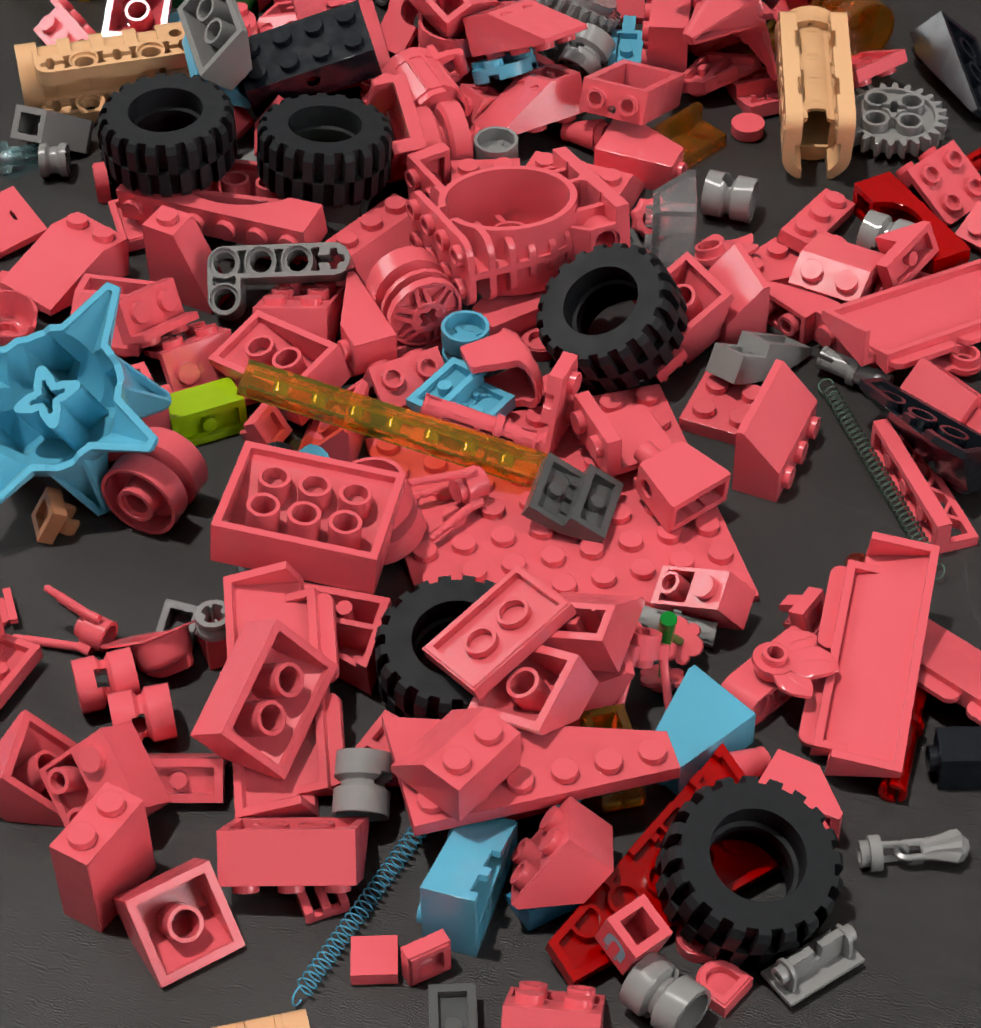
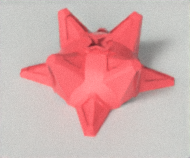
M692 0L694 11L690 21L684 28L682 36L683 40L689 44V49L694 55L700 56L705 51L715 52L743 42L749 45L765 65L767 73L773 81H778L776 62L765 19L762 18L764 11L761 0Z

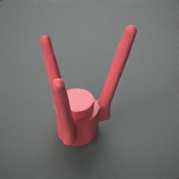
M472 465L461 470L425 475L408 480L409 486L445 482L413 492L416 500L450 491L452 498L456 502L466 503L463 508L429 535L430 541L437 540L472 511L485 506L482 497L489 495L491 489L489 478L480 466Z
M47 584L44 586L46 593L54 597L58 603L80 616L74 627V635L79 638V642L13 634L15 637L42 647L77 651L85 656H91L94 649L103 653L109 650L102 649L101 645L116 639L118 624L87 609L63 592Z
M636 626L628 647L633 669L635 667L642 669L653 668L654 661L659 660L663 702L666 711L673 698L668 660L671 645L661 643L662 632L653 628ZM630 683L614 705L609 728L618 729Z

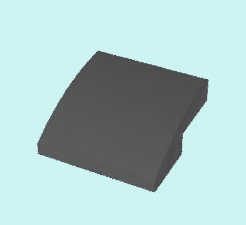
M549 452L541 462L521 515L561 534L601 543L608 532L624 484L592 464L582 472Z

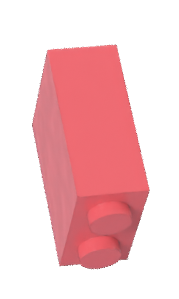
M108 782L98 790L49 845L64 914L100 933L104 931L118 914L112 898L144 883L156 869L144 800Z

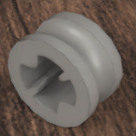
M215 599L201 603L194 612L196 631L199 637L210 642L226 639L224 601Z

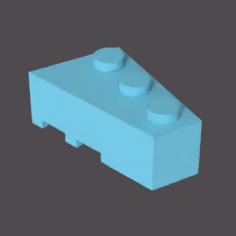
M501 817L449 830L445 845L420 886V903L416 922L422 924V937L443 928L451 941V951L473 957L477 956L513 864L511 856L518 845V821Z

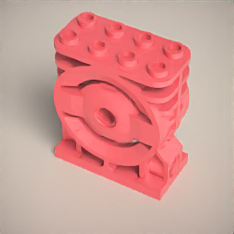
M564 146L552 149L553 166L545 168L519 165L490 167L462 175L451 181L444 188L441 185L431 187L430 199L421 190L411 192L410 200L406 201V211L412 223V232L409 233L410 246L422 247L432 253L445 275L448 276L451 283L457 289L462 303L468 306L476 303L477 293L485 300L496 298V296L524 295L546 290L545 286L550 278H556L559 274L558 269L565 262L570 264L576 259L575 255L582 251L586 253L594 251V246L606 244L609 248L612 247L613 243H626L630 248L629 203Z

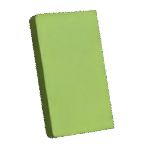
M230 377L170 393L172 400L169 407L171 429L188 439L194 446L239 434L241 430H244L243 425L248 420L245 399Z

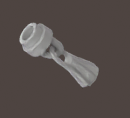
M957 828L930 837L903 839L901 841H881L879 834L866 835L865 840H858L856 844L859 867L868 868L869 872L883 871L884 863L899 860H935L958 864L965 860L970 850L969 840ZM909 846H919L921 853L909 854ZM893 848L894 855L884 856L883 849Z

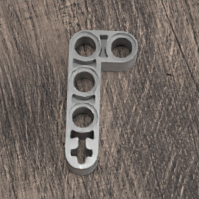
M337 242L218 247L210 253L207 261L208 303L219 318L224 321H235L242 317L246 310V285L343 281L347 278V272L354 269L353 258L347 248ZM301 255L308 257L306 268L301 271L291 270V262L295 257ZM318 255L322 262L317 264L315 256ZM339 255L344 262H339L337 269H332L331 265L327 262H333L334 256ZM262 257L271 258L272 263L267 271L262 273L255 271L254 267L258 259ZM227 258L234 259L235 267L231 272L227 274L219 273L218 268L221 261ZM227 294L235 295L236 301L234 306L229 310H220L219 301Z

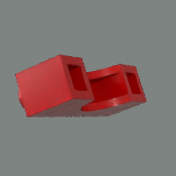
M890 171L854 183L852 202L856 205L853 213L862 222L868 211L874 210L890 215L892 222L903 219L913 223L929 221L931 223L939 251L920 271L934 274L969 262L971 248L966 242L961 240L945 222L941 221L924 202L920 201Z

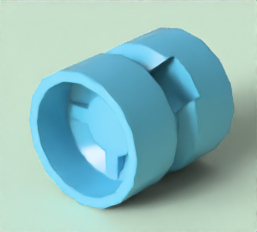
M461 310L453 312L444 318L441 323L442 359L444 364L452 357L464 361L460 352L461 346L490 336V323L485 316L475 311Z

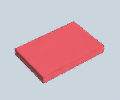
M518 564L425 645L422 650L432 663L480 700L577 612L570 601Z

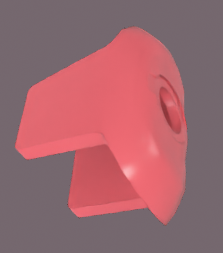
M502 328V331L460 347L461 356L473 374L506 369L502 373L485 378L484 382L515 395L516 407L523 406L533 409L539 405L544 392L542 374L531 351L518 333Z

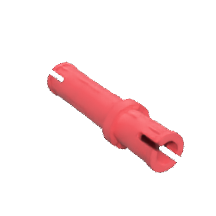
M426 393L419 417L434 420L489 439L488 443L496 445L498 442L529 454L533 449L538 432L536 429L505 420L506 416L497 414L496 417L452 401L441 399L430 393Z

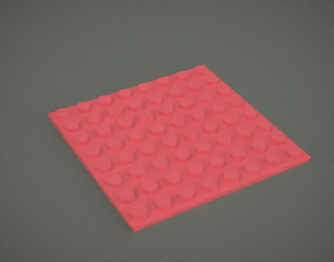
M660 384L593 396L604 414L637 404L646 405L673 444L677 441H685L687 443ZM543 405L533 409L526 408L511 411L505 417V420L538 430L530 454L498 442L496 445L488 443L489 439L482 438L475 446L467 450L445 438L431 427L365 439L369 457H384L395 461L403 469L407 480L425 475L461 470L472 465L480 466L489 478L490 493L482 497L485 506L472 511L435 541H430L429 535L463 508L466 503L456 502L452 498L450 491L417 499L425 519V532L418 546L409 555L404 557L414 591V586L427 580L429 584L438 582V577L451 575V580H462L463 575L476 577V582L485 583V580L497 583L519 564L557 593L577 592L643 597L645 606L663 610L655 607L650 602L662 567L667 565L731 571L756 592L753 602L759 601L760 595L718 506L669 534L637 493L638 469L613 476V478L624 485L608 532L601 543L561 534L521 515L541 462L544 459L534 456L535 445L541 440L548 428V424L540 422ZM570 424L552 454L582 472L590 464L599 468ZM445 482L410 487L412 492H416Z

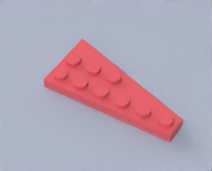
M382 716L383 729L393 763L441 719ZM563 726L545 735H539L515 728L521 732L520 765L460 822L456 821L397 776L415 837L559 805L569 795L575 800H582L680 778L681 767L667 731Z

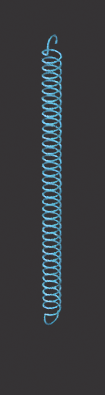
M409 827L407 833L403 834V838L394 847V851L390 852V857H387L385 863L381 864V869L377 870L376 875L372 877V881L368 882L367 887L363 889V894L358 896V900L354 901V906L350 907L349 913L345 914V919L340 921V925L336 926L335 932L331 933V938L326 940V945H323L321 951L317 952V958L312 959V964L307 966V971H304L302 977L297 980L298 987L293 993L291 1000L293 1007L299 1005L302 1001L300 999L296 1005L293 1003L299 988L304 994L308 996L313 995L310 988H318L314 981L322 982L320 975L327 976L324 968L332 969L328 961L332 963L337 962L333 955L341 956L339 949L345 950L346 946L344 943L351 942L348 936H355L353 930H360L358 924H364L362 917H369L367 911L372 912L374 910L372 905H378L376 898H383L380 892H387L385 886L390 887L392 885L390 880H396L394 874H400L399 868L405 867L403 862H409L408 856H413L412 850L418 849L417 844H422L421 838H426V834L424 836H416L420 842H416L409 835H414L409 832L412 827ZM403 840L406 846L400 844V842ZM405 840L413 843L416 848L410 847ZM401 846L410 850L412 854L406 853ZM395 852V855H396L398 858L393 857V856L391 857L392 853ZM396 852L403 854L407 860L400 858ZM390 858L392 863H387V860ZM392 858L401 862L403 866L397 865ZM386 864L389 870L383 869V866ZM388 865L395 867L398 873L391 870ZM379 871H382L384 876L378 875ZM384 871L389 872L394 879L388 877ZM377 877L380 883L374 881V878ZM379 877H382L385 880H387L389 882V885L382 882ZM373 883L376 889L369 887V885ZM375 883L381 885L385 891L380 890ZM368 889L371 895L365 894V890ZM370 889L376 891L381 897L375 896ZM364 896L366 901L360 900V897ZM366 896L374 899L376 904L369 901ZM359 902L363 908L356 906V903ZM361 902H364L367 905H369L371 907V910L363 906ZM355 908L358 914L352 913L351 910ZM356 908L364 911L367 916L362 915ZM350 914L353 920L346 919L347 915ZM352 915L359 917L362 922L357 921ZM346 921L349 927L342 925V922ZM348 921L354 923L358 929L352 927ZM341 927L344 933L337 932V929ZM343 927H344V928H347L348 930H350V931L353 933V935H350L349 933H347V932L343 929ZM336 933L340 940L332 938L333 934ZM338 934L345 936L349 941L343 940ZM332 940L336 947L329 945L328 941ZM334 940L341 943L344 946V948L338 946L334 942ZM327 946L331 953L323 951V948ZM329 947L337 950L339 954L334 953ZM322 953L327 960L318 958V955ZM324 953L330 955L335 961L330 960ZM317 959L320 965H322L324 968L314 964V960ZM320 960L326 962L330 968L325 966ZM313 966L317 973L309 971V967ZM316 967L322 969L325 974L319 972ZM308 972L313 980L304 977V974ZM310 973L316 975L320 981L315 979ZM303 979L310 988L299 984V981ZM306 980L312 982L316 987L311 986ZM301 986L309 990L311 994L305 992Z

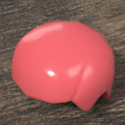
M0 291V346L7 345L17 337H25L35 332L38 308L31 297L19 291Z

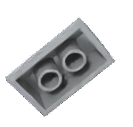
M184 0L177 8L200 77L232 91L252 70L248 32L236 0Z

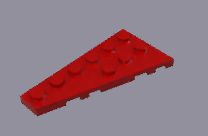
M723 743L716 749L705 765L689 780L677 797L667 805L633 844L627 854L614 867L611 875L584 904H581L548 941L545 950L568 985H577L614 964L594 937L608 917L642 894L646 895L671 930L679 926L680 923L678 921L670 923L663 911L668 904V900L658 898L655 884L660 876L654 872L655 861L661 851L659 846L685 801H690L693 794L703 786H710L712 788L716 780L731 777L736 784L742 775L746 776ZM724 840L710 846V858L717 876L727 888L736 894L780 869L778 863L769 853L747 841Z

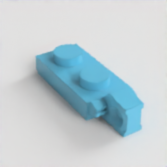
M624 15L622 29H614L611 37L616 44V49L608 59V66L623 59L641 63L643 49L642 30H636V16Z

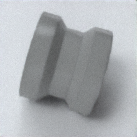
M47 143L39 144L38 165L42 178L50 177L52 174H60L62 177L70 176L71 155L68 143H60L58 146H49Z

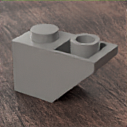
M16 104L10 138L36 145L47 143L49 146H58L60 143H68L70 151L88 154L94 121Z

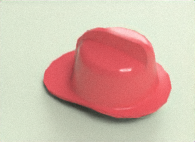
M195 620L170 630L145 633L102 644L101 648L130 647L133 659L142 672L156 678L169 677L193 665V647L189 624L194 623Z

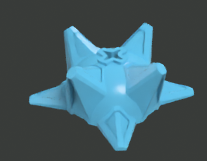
M106 282L62 324H50L43 330L25 337H17L7 345L0 346V504L32 477H52L97 516L105 514L110 508L102 496L101 482L109 471L108 452L150 453L157 446L158 437L141 419L168 409L172 400L167 390L122 360L111 348L121 287Z

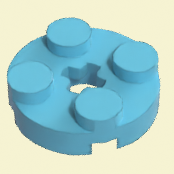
M530 48V52L511 56L510 52H505L506 56L493 60L483 59L471 63L473 69L471 72L474 84L490 83L489 78L492 77L503 80L532 71L533 68H538L536 55L533 53L532 48Z

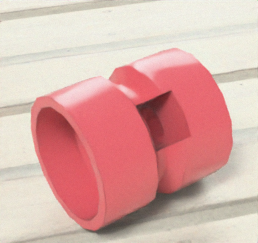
M130 647L106 652L103 660H98L92 655L70 661L82 714L106 709L108 693L131 689L136 695L141 694ZM106 674L109 687L98 688L95 677Z
M168 682L145 686L141 694L138 695L131 689L107 694L113 726L133 723L141 741L145 737H149L153 742L178 738ZM144 714L145 717L139 718L138 716Z

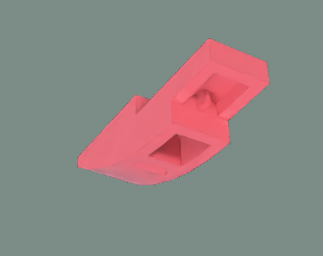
M767 281L770 285L768 324L800 343L807 344L814 340L822 347L829 346L831 349L853 358L821 321L822 310L840 305L841 303L802 288ZM875 362L869 364V366L878 369V365Z

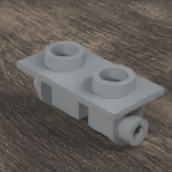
M848 923L843 926L835 924L830 930L800 947L794 953L784 958H779L776 960V963L761 971L760 974L791 1008L864 963L865 959L853 947V942L857 940L855 929Z

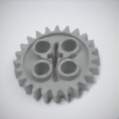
M880 82L879 88L869 84L866 91L860 88L855 89L856 129L853 146L861 145L860 152L871 149L875 157L883 152L886 154L887 159H890L893 154H898L901 159H905L906 153L918 157L919 149L925 152L931 146L938 147L939 140H944L948 117H946L947 109L942 108V101H934L933 94L923 96L922 88L912 91L910 84L904 88H899L897 82H894L892 87H887L883 82Z

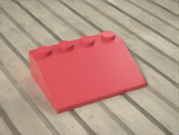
M245 440L210 525V560L249 569L286 561L305 581L374 595L385 563L406 474Z

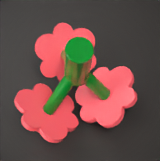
M666 611L661 614L658 631L663 634L661 643L671 645L668 660H675L680 665H686L690 661V656L696 657L703 652L704 643L698 637L701 633V628L696 623H688L685 618L676 616L673 612ZM638 621L637 626L642 627L641 623ZM659 664L653 665L651 669L640 670V684L655 692L662 693ZM669 666L673 691L682 682L684 671L679 668L671 669Z

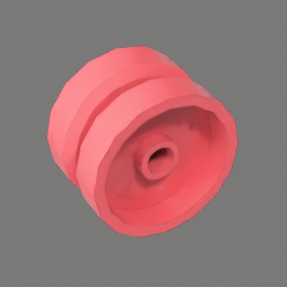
M457 100L438 103L434 113L426 105L416 107L427 147L444 142L450 148L451 161L467 158L473 159L472 139L464 110Z

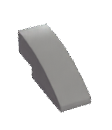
M742 330L737 344L715 342L705 371L732 384H752L766 379L776 359L784 361L791 369L810 356L813 348L785 335Z

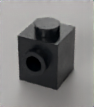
M981 726L936 727L933 745L926 746L925 762L927 772H934L937 790L981 789Z

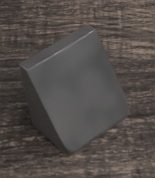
M166 598L156 632L174 629L195 620L194 612L198 606ZM195 622L189 624L193 649L198 642Z

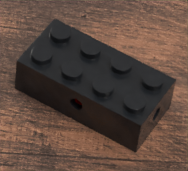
M358 0L249 36L252 70L242 82L253 112L257 117L264 113L277 95L284 99L289 97L295 99L298 95L302 94L313 96L317 93H329L381 75L382 71Z

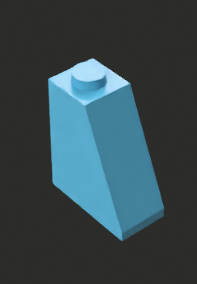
M696 665L690 667L686 672L655 730L667 731L681 767L680 778L658 783L659 785H665L675 795H678L684 789L689 780L705 765L722 743L730 752L743 750L752 744L754 740L756 714Z

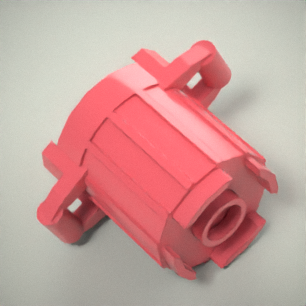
M433 44L426 46V48L411 47L398 52L383 67L382 74H406L415 107L426 105L434 113L438 103L457 100L463 108L465 115L469 117L467 97L456 84L470 71L462 49L457 48L440 52ZM453 60L456 70L449 73L443 64ZM369 92L362 97L365 105L367 104Z

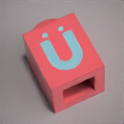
M642 894L608 917L594 938L623 976L631 971L644 956L651 952H658L673 932L646 895Z

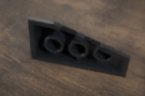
M940 11L910 32L914 44L912 52L920 63H924L972 113L981 119V49L975 36L944 12Z
M882 377L860 380L858 387L935 474L949 482L948 486L952 490L965 495L981 491V433Z

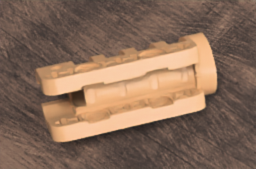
M801 6L790 11H779L774 38L777 54L776 71L778 76L782 164L791 176L801 179V159H825L827 179H832L840 175L851 161L856 129V106L847 12H831L819 6Z
M181 21L154 25V30L136 33L135 28L121 30V35L103 37L102 33L88 34V40L70 42L69 37L55 39L56 44L36 47V42L14 45L24 105L88 119L97 123L101 108L108 97L114 91L119 92L120 87L128 82L133 84L138 78L147 76V78L156 77V74L166 73V75L185 73L187 77H190L182 45L185 32Z

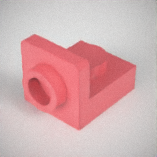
M460 85L459 88L467 97L469 105V117L466 116L468 126L501 94L490 85Z

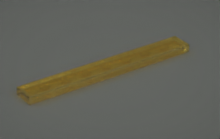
M251 359L238 384L237 395L460 466H480L486 474L532 488L542 460L547 456V453Z

